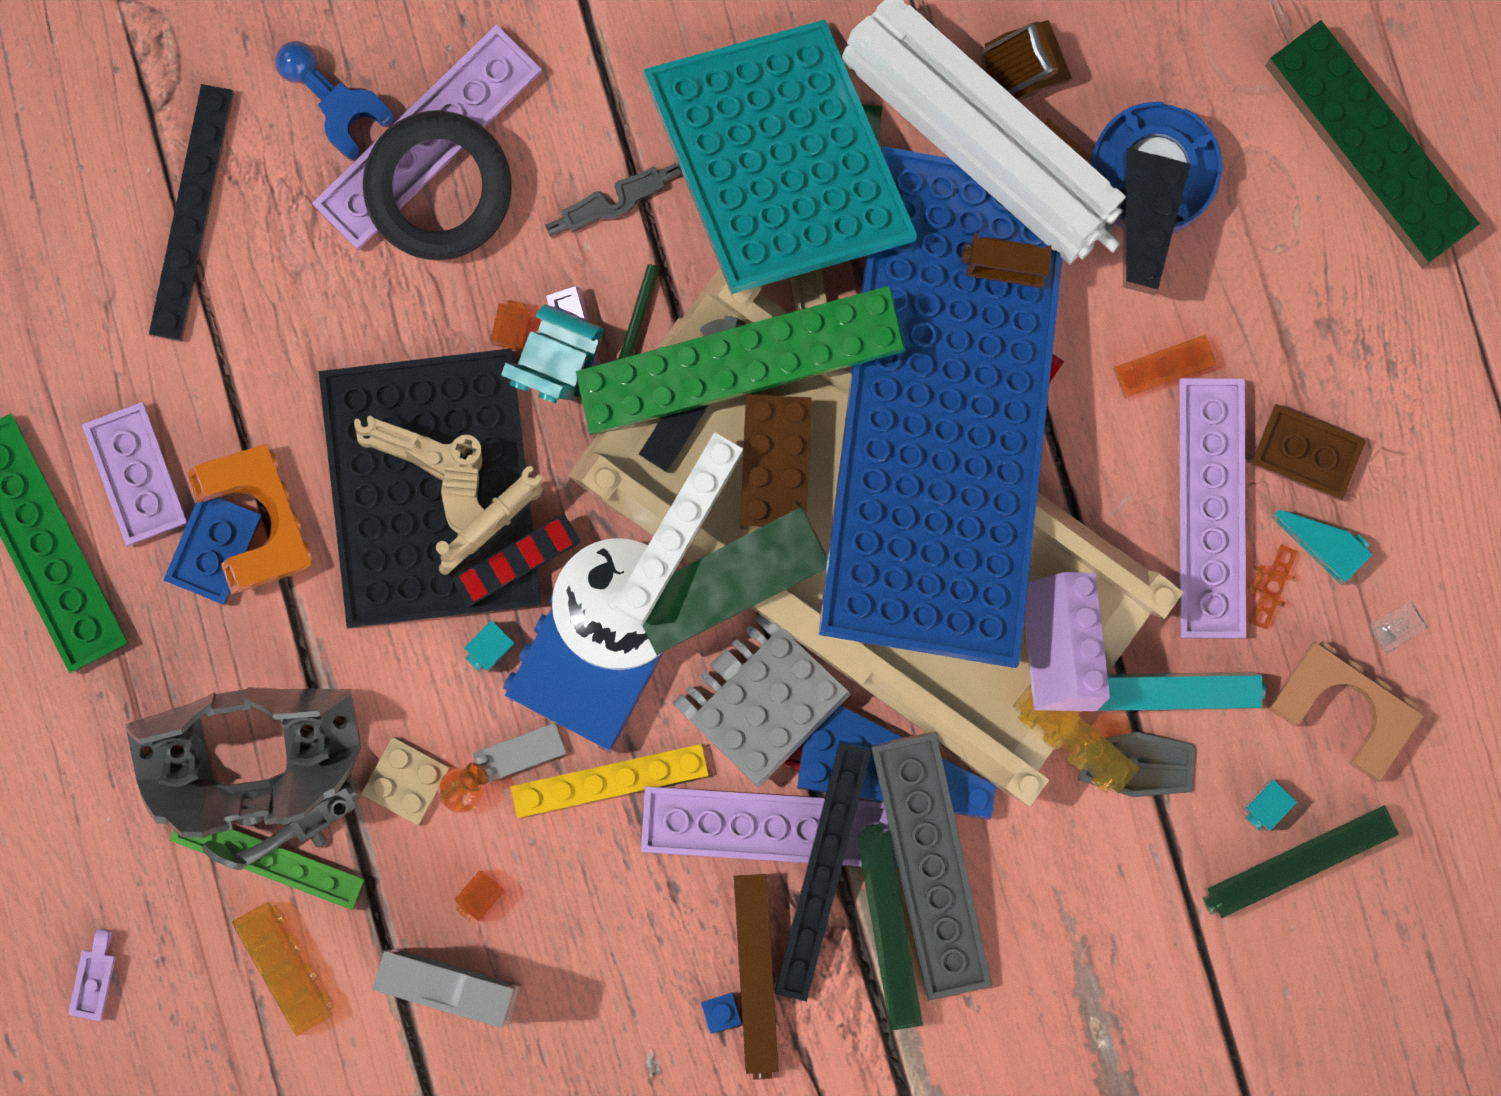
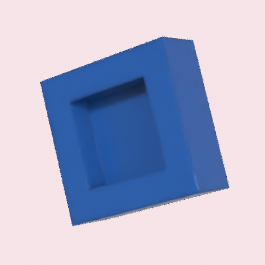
M732 992L701 1002L710 1034L742 1024Z

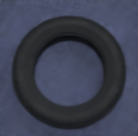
M449 111L419 112L393 124L374 144L367 158L363 173L364 202L369 217L376 229L394 247L421 259L448 260L464 256L486 243L498 230L506 216L511 199L512 181L510 168L497 140L478 122L464 115ZM433 139L449 140L466 149L476 161L482 178L481 197L475 211L465 222L445 231H427L411 224L399 211L392 191L394 171L402 156L415 145Z

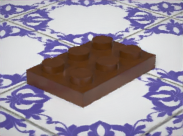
M1275 404L1250 465L1342 501L1366 440Z

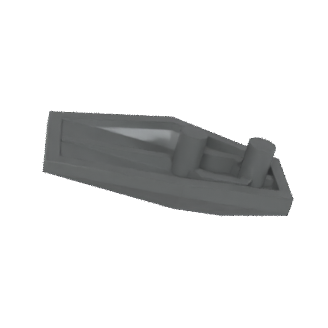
M1140 732L1080 743L1078 780L1130 797L1192 792L1194 745Z

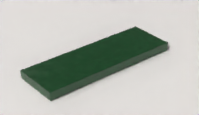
M800 507L675 571L644 625H642L656 655L826 570L828 556L804 508Z

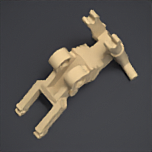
M372 416L367 417V427H362L359 419L354 421L357 440L362 447H372L412 462L443 481L441 494L446 519L450 528L458 533L457 538L450 544L440 541L436 545V550L441 555L440 558L442 560L439 571L443 575H448L468 555L475 553L504 525H509L511 523L510 520L531 500L538 499L543 493L542 487H540L542 476L537 475L535 479L529 478L533 474V467L528 466L523 470L522 476L498 498H493V503L484 510L477 500L478 472L482 467L481 445L475 437L461 435L452 444H441L426 436H420L419 434L375 419ZM467 452L472 453V455L467 456L466 460L461 458L465 457Z

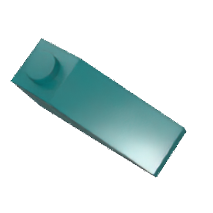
M1278 510L1271 516L1340 585L1346 583L1373 555L1367 550L1370 547L1368 542L1357 533L1353 536L1348 531L1283 510Z

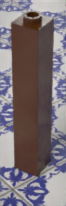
M766 874L736 875L733 877L746 1074H753V1080L772 1079V1072H779L767 878Z

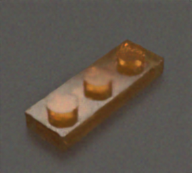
M1205 334L1115 366L1113 370L1125 399L1209 369L1217 364Z

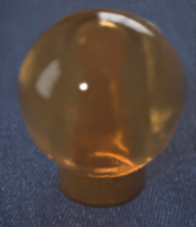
M469 763L465 768H455L442 777L438 788L442 804L450 811L456 813H466L475 809L483 797L484 785L489 779L486 770L477 763Z

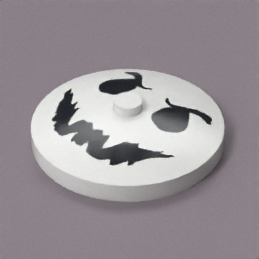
M623 538L598 541L577 552L560 572L553 591V616L563 641L582 660L604 669L625 670L647 664L660 655H656L641 623L614 608L615 601L648 545Z

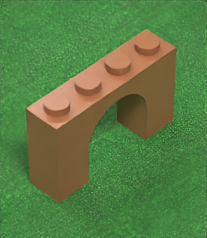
M1323 641L1320 644L1316 642L1311 643L1268 706V709L1291 725L1298 726L1317 697L1325 689L1331 686H1347L1358 691L1370 706L1372 723L1368 735L1349 764L1375 782L1381 781L1424 717V715L1418 712L1420 707L1404 696L1400 700L1391 694L1392 687L1382 680L1376 678L1373 682L1363 675L1365 669L1354 661L1348 660L1345 663L1336 656L1338 651Z

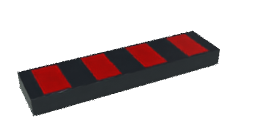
M564 513L453 577L452 581L469 608L578 545L581 541Z

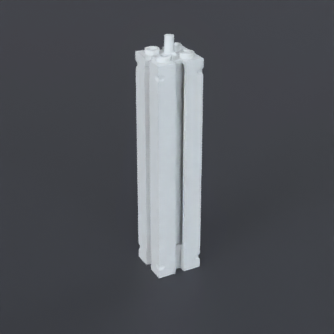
M884 0L871 16L868 15L851 31L847 41L849 45L844 49L842 55L844 64L849 69L855 70L856 75L1045 244L1048 246L1052 245L1051 249L1058 251L1060 257L1069 265L1077 257L1083 260L1095 247L1093 243L1096 240H1099L1112 253L1120 247L1122 243L1110 232L1116 225L1114 222L1123 213L1120 207L1126 196L1117 188H1113L1104 176L912 6L906 5L903 0Z

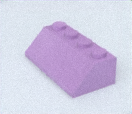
M1063 572L1028 582L1024 622L1034 710L1098 711L1110 698L1096 573Z

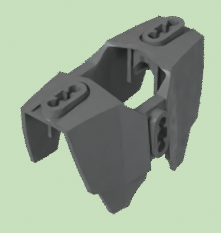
M248 687L244 690L216 694L214 692L190 704L125 724L138 788L147 811L156 823L169 825L181 837L205 838L211 834L233 830L235 820H237L239 825L247 826L257 824L263 821V819L265 820V825H286L303 819L321 801L336 795L352 771L361 750L360 735L350 689ZM252 707L266 713L273 720L281 719L287 756L285 772L269 779L232 785L215 782L210 770L200 720L203 715L207 714L208 717L215 714L252 710ZM338 715H342L347 720L343 723H338L333 719ZM303 725H311L312 727L306 728ZM175 745H180L183 748H177ZM149 746L153 751L151 753H144L141 747Z

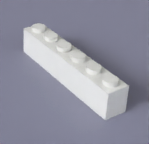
M714 432L615 601L614 608L644 625L742 457L743 448Z

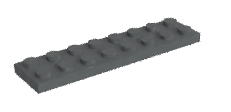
M928 732L871 745L927 999L929 1001L991 987L992 983L936 732Z

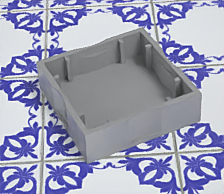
M392 949V951L386 950L383 952L372 990L503 1028L511 1023L521 985L399 949Z

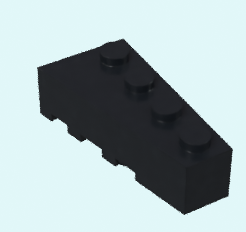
M1126 148L1123 154V194L1126 196L1123 206V287L1155 295L1159 289L1190 163Z

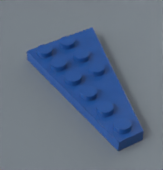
M840 705L804 741L796 788L826 793L839 740L871 748V745L903 737ZM871 752L859 799L883 802L874 757ZM942 758L954 814L990 820L992 818L996 786Z

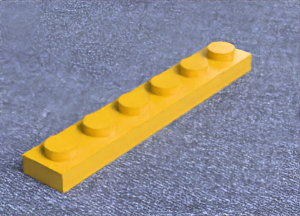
M702 744L513 785L510 788L517 818L644 791L645 787H662L709 775Z

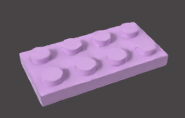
M141 402L82 424L127 547L187 525L188 520L145 403Z

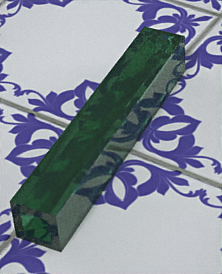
M1380 805L1204 888L1206 896L1202 897L1203 902L1210 915L1216 914L1217 918L1222 919L1398 836L1399 833L1386 806Z
M881 824L866 825L862 827V832L856 833L890 1030L922 1026L923 1022L889 828H882Z

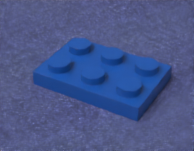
M219 497L199 504L196 501L163 580L225 606L231 591L221 564L227 558L249 550L263 516Z

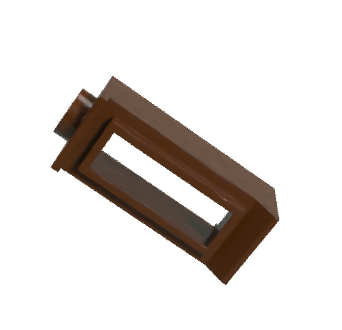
M975 233L970 244L964 245L962 252V263L967 264L965 276L1042 288L1044 277L1048 278L1052 245L1039 248L1038 245L983 236L978 238V233Z

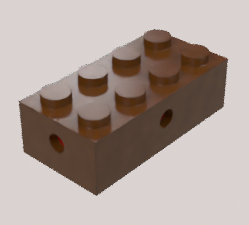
M746 395L740 529L757 530L800 507H803L807 514L812 397Z

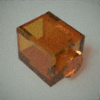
M508 300L507 305L499 303L490 338L492 345L523 352L532 319L531 310L526 309V304L513 300Z
M479 870L454 899L459 904L456 910L469 922L473 918L481 921L506 891L484 871Z

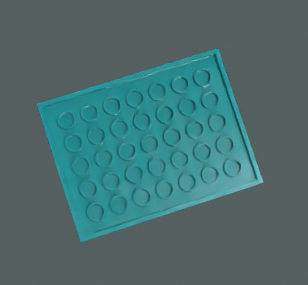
M826 20L643 70L644 80L731 294L916 241L917 233Z

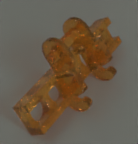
M1281 544L1270 571L1266 570V566L1262 564L1260 567L1254 566L1257 574L1253 584L1247 585L1246 588L1250 589V593L1255 595V592L1259 593L1260 597L1249 622L1250 624L1266 630L1276 605L1285 606V602L1278 601L1285 581L1294 582L1295 580L1294 576L1288 574L1296 557L1297 550L1290 549ZM1283 551H1287L1291 555L1288 563L1280 561ZM1277 566H1281L1285 569V571L1283 572L1276 568ZM1265 574L1267 575V579L1263 589H1260L1259 585L1263 575ZM1270 581H1276L1279 584L1277 593H1270L1268 591L1267 584ZM1264 600L1272 603L1270 608L1262 606ZM1259 611H1264L1267 614L1265 623L1256 621Z

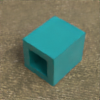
M491 620L464 647L469 653L465 659L478 672L482 668L490 672L516 644Z
M1269 780L1243 808L1248 813L1245 819L1258 831L1262 828L1266 831H1271L1297 801L1275 780Z

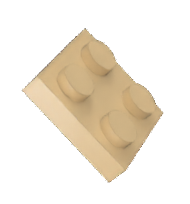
M392 737L361 795L419 826L450 768Z

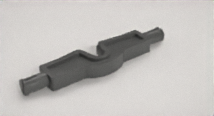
M674 163L660 171L652 167L637 175L619 180L614 185L619 197L617 204L610 205L602 192L596 191L580 202L562 210L563 217L545 224V227L550 237L568 228L573 233L598 220L611 221L619 219L628 214L638 201L663 190L664 182L681 175L677 164Z

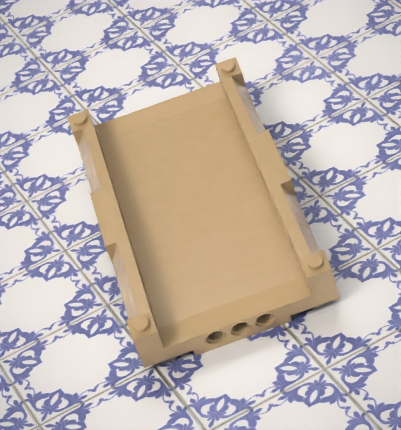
M719 267L683 318L677 319L656 349L703 337L700 328L711 321L724 319L725 315L737 317L747 325L787 314V312L760 292L762 288L759 286L731 294L722 270ZM852 366L746 394L812 397L807 516L827 556L830 545ZM746 395L710 404L667 473L638 455L661 419L657 418L596 435L567 476L612 511L629 518L654 536L714 432L743 448ZM743 455L684 554L683 558L688 562L692 563L755 531L740 529ZM1037 493L1028 582L1063 572L1096 573L1108 674L1149 615L1152 614L1165 619L1184 592L1160 573L1146 569L1043 495ZM826 570L751 607L925 733L936 732L938 742L955 753L959 760L1008 796L1029 807L1049 781L1038 770L1081 712L1034 710L1025 622L1023 623L1019 665L1017 668L818 635Z

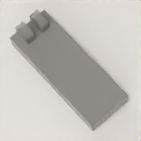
M556 723L475 752L473 757L482 782L485 785L567 753Z

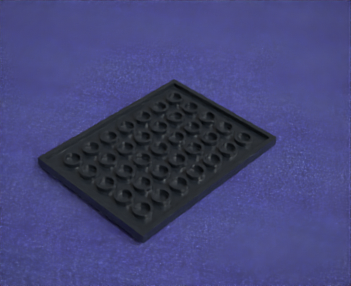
M512 348L318 371L347 629L542 606L538 568L469 608L452 581L453 577L533 532L530 502L510 520L511 523L509 525H504L475 553L468 555L448 575H443L439 571L442 560L440 558L441 555L436 550V545L440 541L450 544L458 536V533L450 528L446 519L441 494L443 481L412 462L372 447H362L358 443L357 432L354 426L355 419H359L361 426L367 427V417L372 416L375 419L419 434L420 436H426L441 444H452L461 435L475 437L481 445L482 467L478 472L477 500L479 505L485 510L493 503V498H498L522 476V472L526 468L517 388L510 385L511 379L501 375L505 363L514 364ZM467 452L466 456L461 458L466 460L467 456L472 455V453Z

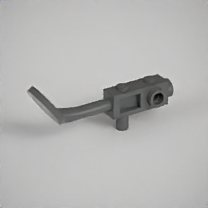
M347 782L341 786L336 795L321 801L305 818L289 823L272 836L251 848L237 852L221 843L206 841L202 850L214 861L232 869L242 870L294 836H297L302 843L310 838L315 847H322L326 844L327 839L321 830L355 809L357 806L354 801L359 797L351 784Z

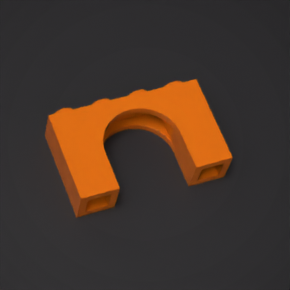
M267 443L196 465L187 473L198 504L231 493H244L259 500L269 513L271 533L267 543L257 549L229 557L221 564L232 595L303 572L311 566L312 553L310 547L301 538L299 517L296 512L291 511L288 503V488L283 481H280L277 473V458L272 451L269 452Z

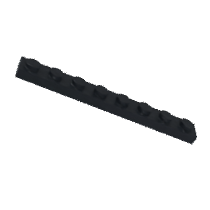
M201 84L149 330V335L152 337L178 342L183 341L234 91L231 89Z
M839 740L775 988V994L807 1002L872 749L869 747Z

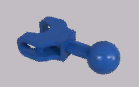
M291 41L281 46L277 51L275 57L277 72L289 82H303L321 100L318 107L326 118L324 124L326 136L329 142L348 160L354 161L360 155L358 145L349 135V128L354 120L360 117H370L384 127L390 126L395 121L393 113L372 91L363 89L349 90L341 82L334 87L316 69L315 53L307 44L300 41Z

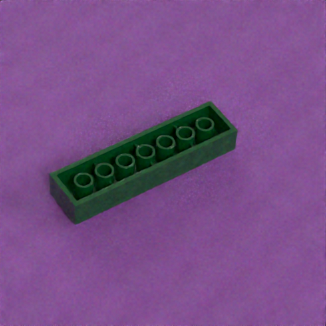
M1322 20L1268 60L1265 67L1422 269L1480 225Z

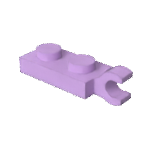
M96 930L92 951L82 950L68 1015L102 1021L116 956L107 955L113 931Z

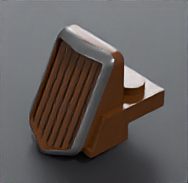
M1049 20L1027 24L1022 28L1006 32L984 44L985 49L981 54V68L1017 100L1034 96L1042 90L1065 84L1072 79Z

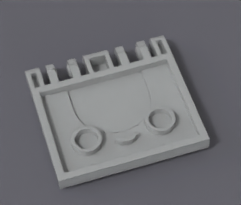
M761 614L754 620L771 637L767 640L751 624L746 630L748 635L753 640H757L762 647L753 655L741 640L736 639L732 645L748 660L744 665L725 649L710 664L726 681L723 686L706 671L700 675L702 681L716 691L711 699L707 701L696 687L690 685L686 691L702 708L698 711L682 694L672 703L758 788L851 695L790 635Z

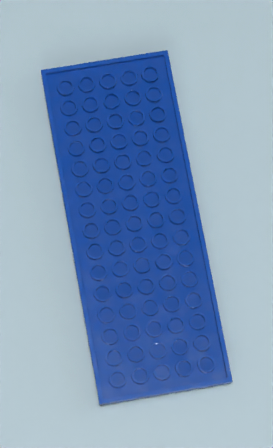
M881 146V151L917 233V238L915 242L866 255L861 293L886 286L891 287L906 352L852 366L818 635L1017 668L1020 661L1063 259L1058 251L1051 249L1048 278L1044 277L1042 288L965 276L967 264L962 263V252L964 245L970 244L975 233H978V238L983 236L1038 245L1039 248H1044L1048 245L950 158Z

